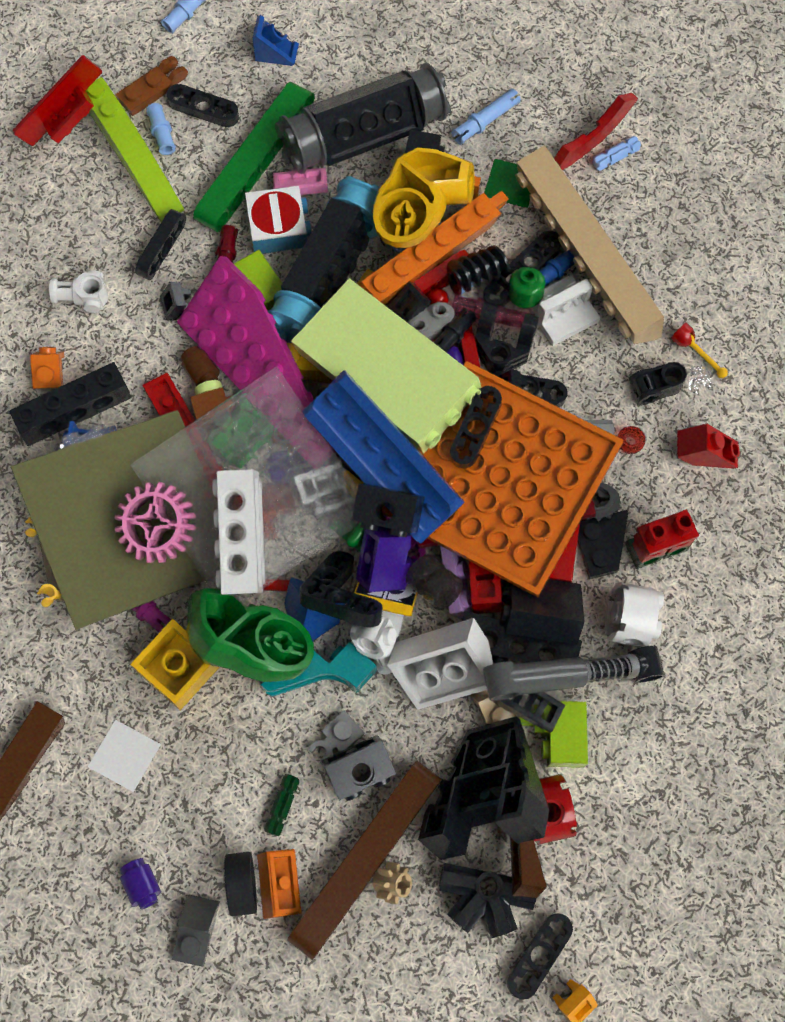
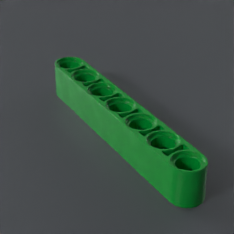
M291 81L286 84L197 204L193 214L195 221L215 232L221 231V227L226 225L245 199V193L251 191L283 147L282 139L278 137L275 130V123L279 121V117L285 115L289 118L299 114L300 109L314 103V93Z

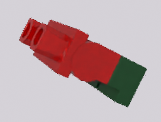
M686 509L637 527V533L634 534V538L627 540L625 545L635 568L639 569L656 563L662 558L667 559L688 551L694 540L699 537V534Z

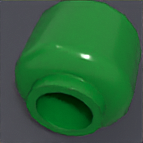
M522 267L515 270L509 280L508 295L510 301L517 307L525 309L539 305L543 299L546 284L543 274L531 267Z

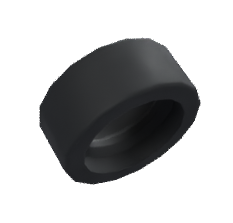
M251 852L226 854L224 858V876L229 914L232 917L256 914L257 891Z

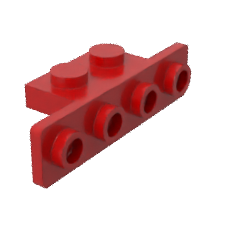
M82 55L13 129L14 135L30 146H34L48 132L50 138L59 144L94 107L86 90L102 74L101 68L85 55Z

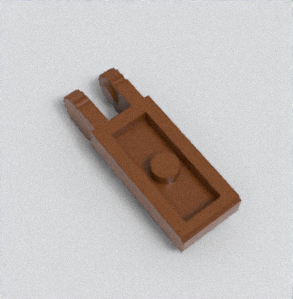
M174 56L167 57V59L161 61L159 67L156 66L116 93V98L134 116L167 94V90L172 85L186 79L188 71L183 66L177 67L178 60Z

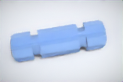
M632 136L625 140L626 143L622 141L605 150V154L601 152L595 155L592 161L593 166H595L596 170L601 171L608 167L607 164L612 165L626 158L628 153L633 154L639 151L641 143L638 138Z

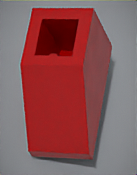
M708 423L677 431V457L693 466L738 468V457L740 455L738 441Z

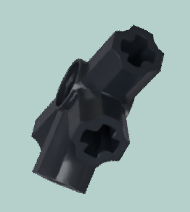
M443 863L438 891L462 895L447 915L466 933H469L479 919L484 916L491 938L508 934L518 929L510 906L529 910L534 909L536 898L513 896L512 876ZM485 877L492 878L496 884L495 892L490 896L484 895L480 889V883Z

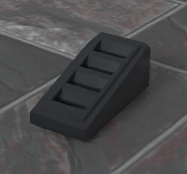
M545 692L528 694L529 696L523 707L519 705L523 695L513 697L512 700L493 701V703L550 733L553 731L565 707V704ZM535 700H540L535 712H530ZM549 705L551 709L544 720L541 716L546 706Z

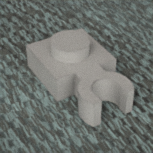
M344 710L321 730L326 739L312 743L309 751L313 753L318 748L325 749L326 755L321 759L323 760L332 756V752L335 749L341 752L351 747L365 732Z

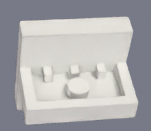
M570 275L546 287L543 299L539 305L528 308L531 315L539 317L538 325L552 346L599 322L601 317L589 301L593 287L588 279L578 283Z

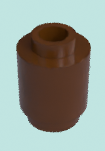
M193 346L182 353L180 356L181 366L195 386L206 381L218 380L220 371L205 350L200 349L198 346Z

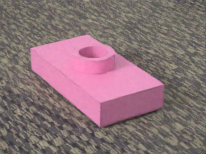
M326 168L307 169L303 174H299L298 171L273 173V189L299 186L301 196L328 192Z

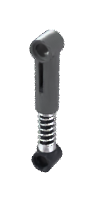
M655 645L637 648L628 652L627 655L611 656L610 658L600 657L587 660L581 657L519 664L508 661L495 663L483 668L490 701L505 700L523 694L584 687L588 682L593 683L594 681H608V679L615 680L616 678L621 680L624 677L625 679H635V683H643L665 676L658 648Z

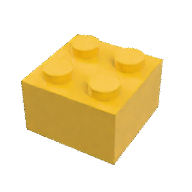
M174 619L161 630L130 664L141 677L180 711L220 668L205 664L198 657L189 643L187 631Z

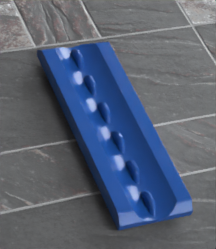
M343 370L302 411L308 421L365 484L425 496L418 532L410 533L420 544L465 503L346 370ZM387 502L385 504V507L393 514L394 509L392 505Z

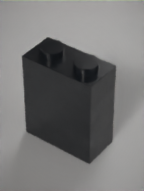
M548 579L539 597L526 592L510 582L503 584L501 594L502 602L504 603L501 610V620L505 621L506 634L578 645L585 622L581 584Z

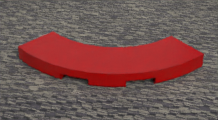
M633 93L618 95L607 111L596 121V129L592 130L587 136L583 133L575 140L562 145L554 157L562 170L568 168L600 144L627 115L638 100V97Z

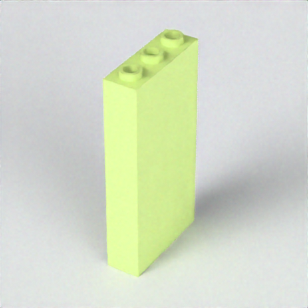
M350 278L291 340L297 352L332 381L343 370H346L406 438L423 454L428 448L432 449L438 444L442 436L441 434L448 426L452 427L458 422L461 412L468 404L471 405L475 394H481L479 389L482 387L478 376Z

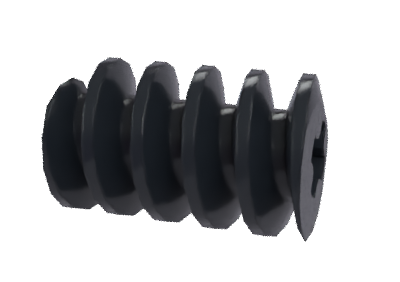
M491 245L487 249H480L477 253L472 252L468 256H461L458 260H451L447 265L448 282L451 290L456 295H461L462 288L465 292H470L472 285L478 289L481 287V281L488 285L491 282V278L494 281H499L500 275L507 278L510 274L508 260L503 251L496 245Z

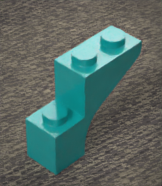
M349 642L345 647L340 645L329 658L331 660L330 663L326 662L314 651L311 663L304 673L295 679L262 682L261 687L267 695L274 697L318 681L335 680L347 685L355 693H358L377 672V665L367 656L359 653L356 647Z

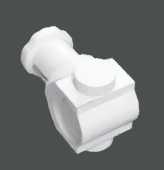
M95 270L88 271L75 277L73 282L58 281L56 278H52L49 284L51 303L74 301L75 305H82L83 309L90 313H97L103 310V306L108 300L103 273ZM92 290H98L93 294H89Z
M382 617L381 623L375 627L367 628L354 624L351 628L350 637L357 651L375 660L378 673L383 675L392 673L387 665L396 642L397 632L390 618Z

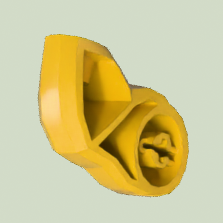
M418 147L396 158L389 177L378 189L373 204V221L378 236L385 244L395 248H409L425 240L440 223L444 216L446 205L471 203L475 184L473 163L436 149Z

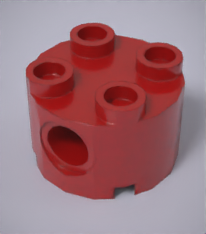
M558 774L540 778L550 810L545 837L536 839L534 842L537 845L575 837L577 832L571 828L577 827L571 794L569 788L562 790L560 785L566 782L564 777Z

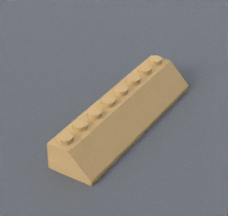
M542 146L517 161L518 173L515 176L518 183L523 189L527 187L531 193L530 199L535 208H541L545 213L544 219L548 227L558 232L560 235L558 239L563 249L571 251L576 268L580 273H586L589 278L588 281L593 287V293L601 295L604 300L602 304L608 315L616 317L619 322L617 324L623 337H629L633 344L661 338L664 323L663 314L546 146Z

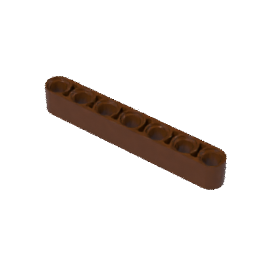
M415 761L287 939L289 943L311 960L317 956L372 879L377 869L442 780L441 777L419 761Z

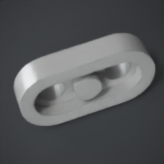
M437 302L430 305L407 323L415 329L417 327L423 328L418 331L433 341L442 334L443 327L454 320V309L445 302Z

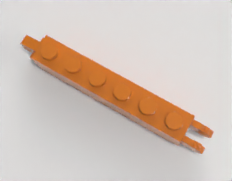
M503 191L490 199L485 193H482L471 201L470 204H467L435 227L425 240L415 246L406 248L362 280L359 286L386 306L396 298L409 281H416L490 229L502 214L499 209L506 204L509 198Z

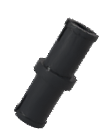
M463 308L451 323H447L443 327L442 334L434 343L447 353L454 344L462 341L464 338L463 334L476 321V315L471 310L468 311L467 308Z

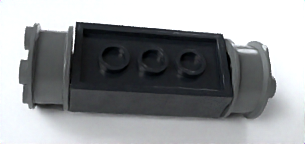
M423 63L417 71L410 72L404 70L300 109L299 114L289 118L285 115L280 116L279 121L275 123V130L278 137L282 139L284 146L282 154L285 162L292 164L299 174H303L306 172L307 167L315 164L331 166L409 136L410 129L423 131L427 122L431 120H445L447 114L451 113V106L446 97L444 89L446 82L443 74L436 72L429 63Z

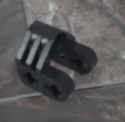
M484 302L475 341L478 357L488 372H507L510 369L518 368L527 363L539 317L525 314L517 346L514 348L510 343L496 339L490 341L496 322L498 305ZM500 356L504 361H496L492 357Z

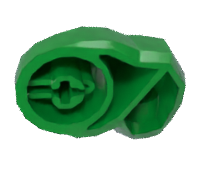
M203 588L189 596L187 613L189 643L193 651L205 664L231 669L247 678L261 682L295 679L304 673L310 665L314 656V643L309 632L301 622L283 613L278 608L265 605L247 607L232 594L221 595V589Z

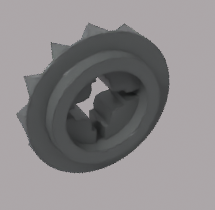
M601 483L594 495L597 496L600 506H594L596 516L592 517L596 518L598 522L603 517L610 519L614 512H618L620 504L618 492L612 486Z

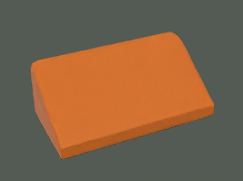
M295 849L267 851L258 854L263 918L270 919L302 914Z

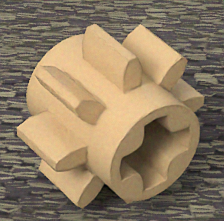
M389 861L386 863V869L378 868L373 876V888L377 892L376 897L392 904H398L399 897L406 898L412 888V879L407 873L408 868L401 867L399 863Z

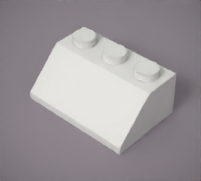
M471 618L396 642L387 666L416 709L419 710L487 690L483 668L492 665L493 660L488 639L476 620Z

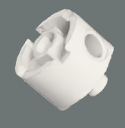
M622 582L616 583L611 594L616 595L615 600L608 601L606 609L605 634L609 635L607 640L638 647L648 646L652 638L658 639L661 634L662 623L658 621V615L664 602L663 592L656 591L654 588Z

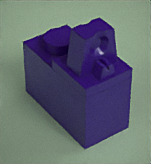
M379 526L378 531L364 530L356 579L368 592L406 590L407 580L424 577L426 566L421 564L420 560L411 559L407 556L411 548V535L409 533L407 537L389 534L390 528Z

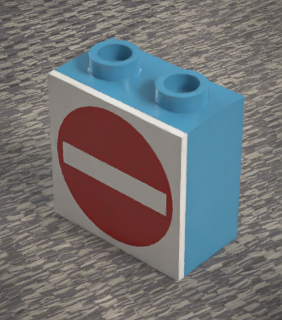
M299 186L245 193L254 252L260 250L264 254L304 247L307 237L310 236L312 231L310 220H304V214H308L306 197L301 198Z

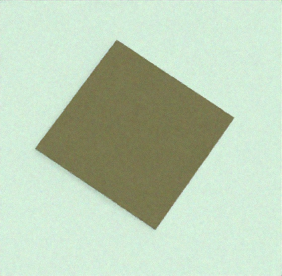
M178 410L10 466L75 630L216 577V571L220 570V558H216L215 541L219 540V527L216 528L214 525V510L218 509V502L216 498L207 500L208 490L210 493L213 491ZM147 482L153 483L154 487H156L158 482L165 483L166 488L169 485L175 486V494L179 492L186 494L182 503L190 501L193 504L186 512L196 514V518L189 520V524L196 525V530L187 531V535L193 537L192 542L183 540L182 543L186 546V551L181 552L175 548L177 558L170 559L166 554V562L159 563L157 558L154 563H147L146 556L142 560H137L135 558L136 551L133 553L125 551L129 542L120 544L118 541L124 535V532L115 531V527L122 526V521L115 520V515H123L124 510L119 509L118 505L120 503L128 505L129 502L126 500L125 495L129 493L136 497L134 487L139 486L145 491V484ZM153 499L142 505L137 515L145 514L149 509V504H153ZM164 499L167 517L170 520L177 521L173 507ZM160 519L144 520V523H150L151 526L168 524L161 522ZM135 525L138 537L147 545L144 529L140 525ZM175 530L166 531L162 536V541L158 542V547L168 542ZM241 556L235 560L236 569L244 566Z

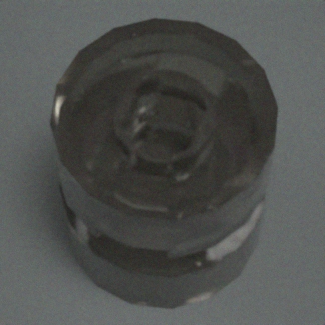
M431 554L424 555L416 560L406 575L407 584L419 595H422L424 600L436 610H444L455 602L463 587L462 580L451 570L446 569L445 565Z

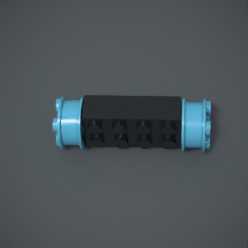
M347 176L339 181L336 197L328 200L325 210L282 283V290L275 293V304L271 310H267L276 321L275 327L281 339L292 343L291 340L341 288L349 273L352 274L354 272L360 253L366 250L369 238L378 236L373 221V204L377 191L380 188L379 186L370 185L351 176Z

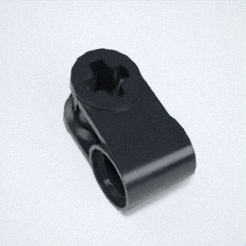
M669 362L632 374L629 377L630 384H634L637 391L638 404L646 405L678 394L686 380L687 371L682 364ZM666 376H673L678 382H670Z

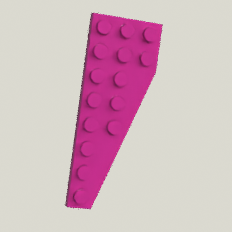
M220 256L177 323L201 349L205 350L211 360L315 470L324 468L336 451L302 412L314 398L311 392H307L302 382L303 376L286 341L281 339L275 327L276 321L273 315L268 313L264 305L265 298L262 292L227 257Z

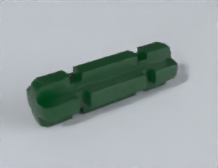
M289 774L283 776L280 784L282 788L278 790L270 811L272 816L270 819H267L264 828L266 833L274 836L281 835L284 827L282 822L287 818L294 799L293 792L297 791L299 785L297 777Z

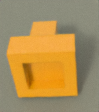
M570 979L566 984L572 994L567 999H563L556 993L552 998L568 1022H582L598 1004L592 994L582 984L579 985Z

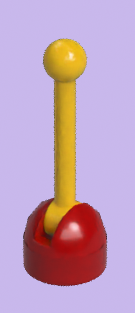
M687 322L684 323L672 335L671 339L681 347L691 346L717 371L719 378H725L728 375L727 369L720 367L694 342L696 336L693 328Z

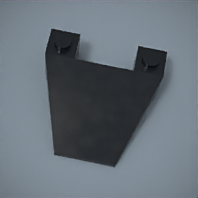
M515 716L467 730L451 761V764L454 766L448 779H442L438 786L441 793L434 805L429 804L424 813L418 840L440 860L466 855L471 828L493 822L503 829L516 843L545 837L549 807L521 720Z

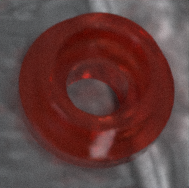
M624 427L617 435V437L624 440L620 450L627 454H636L645 445V435L638 427ZM626 438H633L635 440V444L631 445L627 443Z

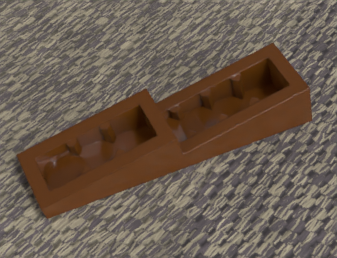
M38 701L0 759V821L31 779L30 773L65 725L61 714Z
M497 825L498 833L507 834ZM510 837L513 896L538 898L547 888L534 840L516 843Z

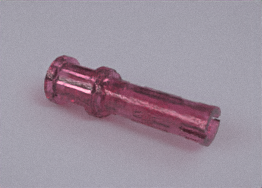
M455 294L452 307L455 315H458L463 308H467L468 311L471 310L476 315L477 319L475 322L479 321L485 300L480 297L472 299ZM498 306L495 323L521 328L525 314L533 316L535 314Z

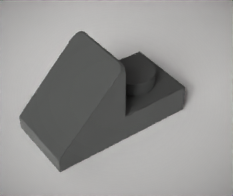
M188 895L177 922L179 931L171 960L204 967L220 901Z

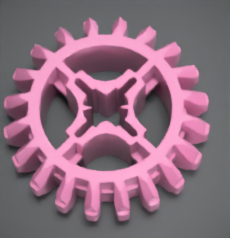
M147 482L145 484V491L139 486L134 487L136 497L127 493L125 498L129 502L128 505L122 503L118 505L119 509L124 510L123 515H115V520L122 521V526L115 527V531L124 532V535L118 540L119 543L125 544L129 542L125 551L127 553L136 551L135 558L137 560H142L146 556L147 563H154L156 558L159 563L166 562V554L170 559L177 558L175 548L185 552L186 546L182 541L192 542L193 537L187 535V531L196 530V525L189 524V520L196 518V514L186 512L193 506L192 502L186 501L182 503L186 494L184 492L175 494V486L169 485L166 488L165 483L158 482L156 487H154L153 483ZM153 499V504H149L148 511L143 515H137L142 505ZM164 499L173 507L177 521L170 520L167 517ZM160 519L161 522L168 524L151 526L150 523H144V520ZM135 525H140L144 529L147 545L138 537ZM168 530H175L171 539L158 547V542L162 541L163 534Z

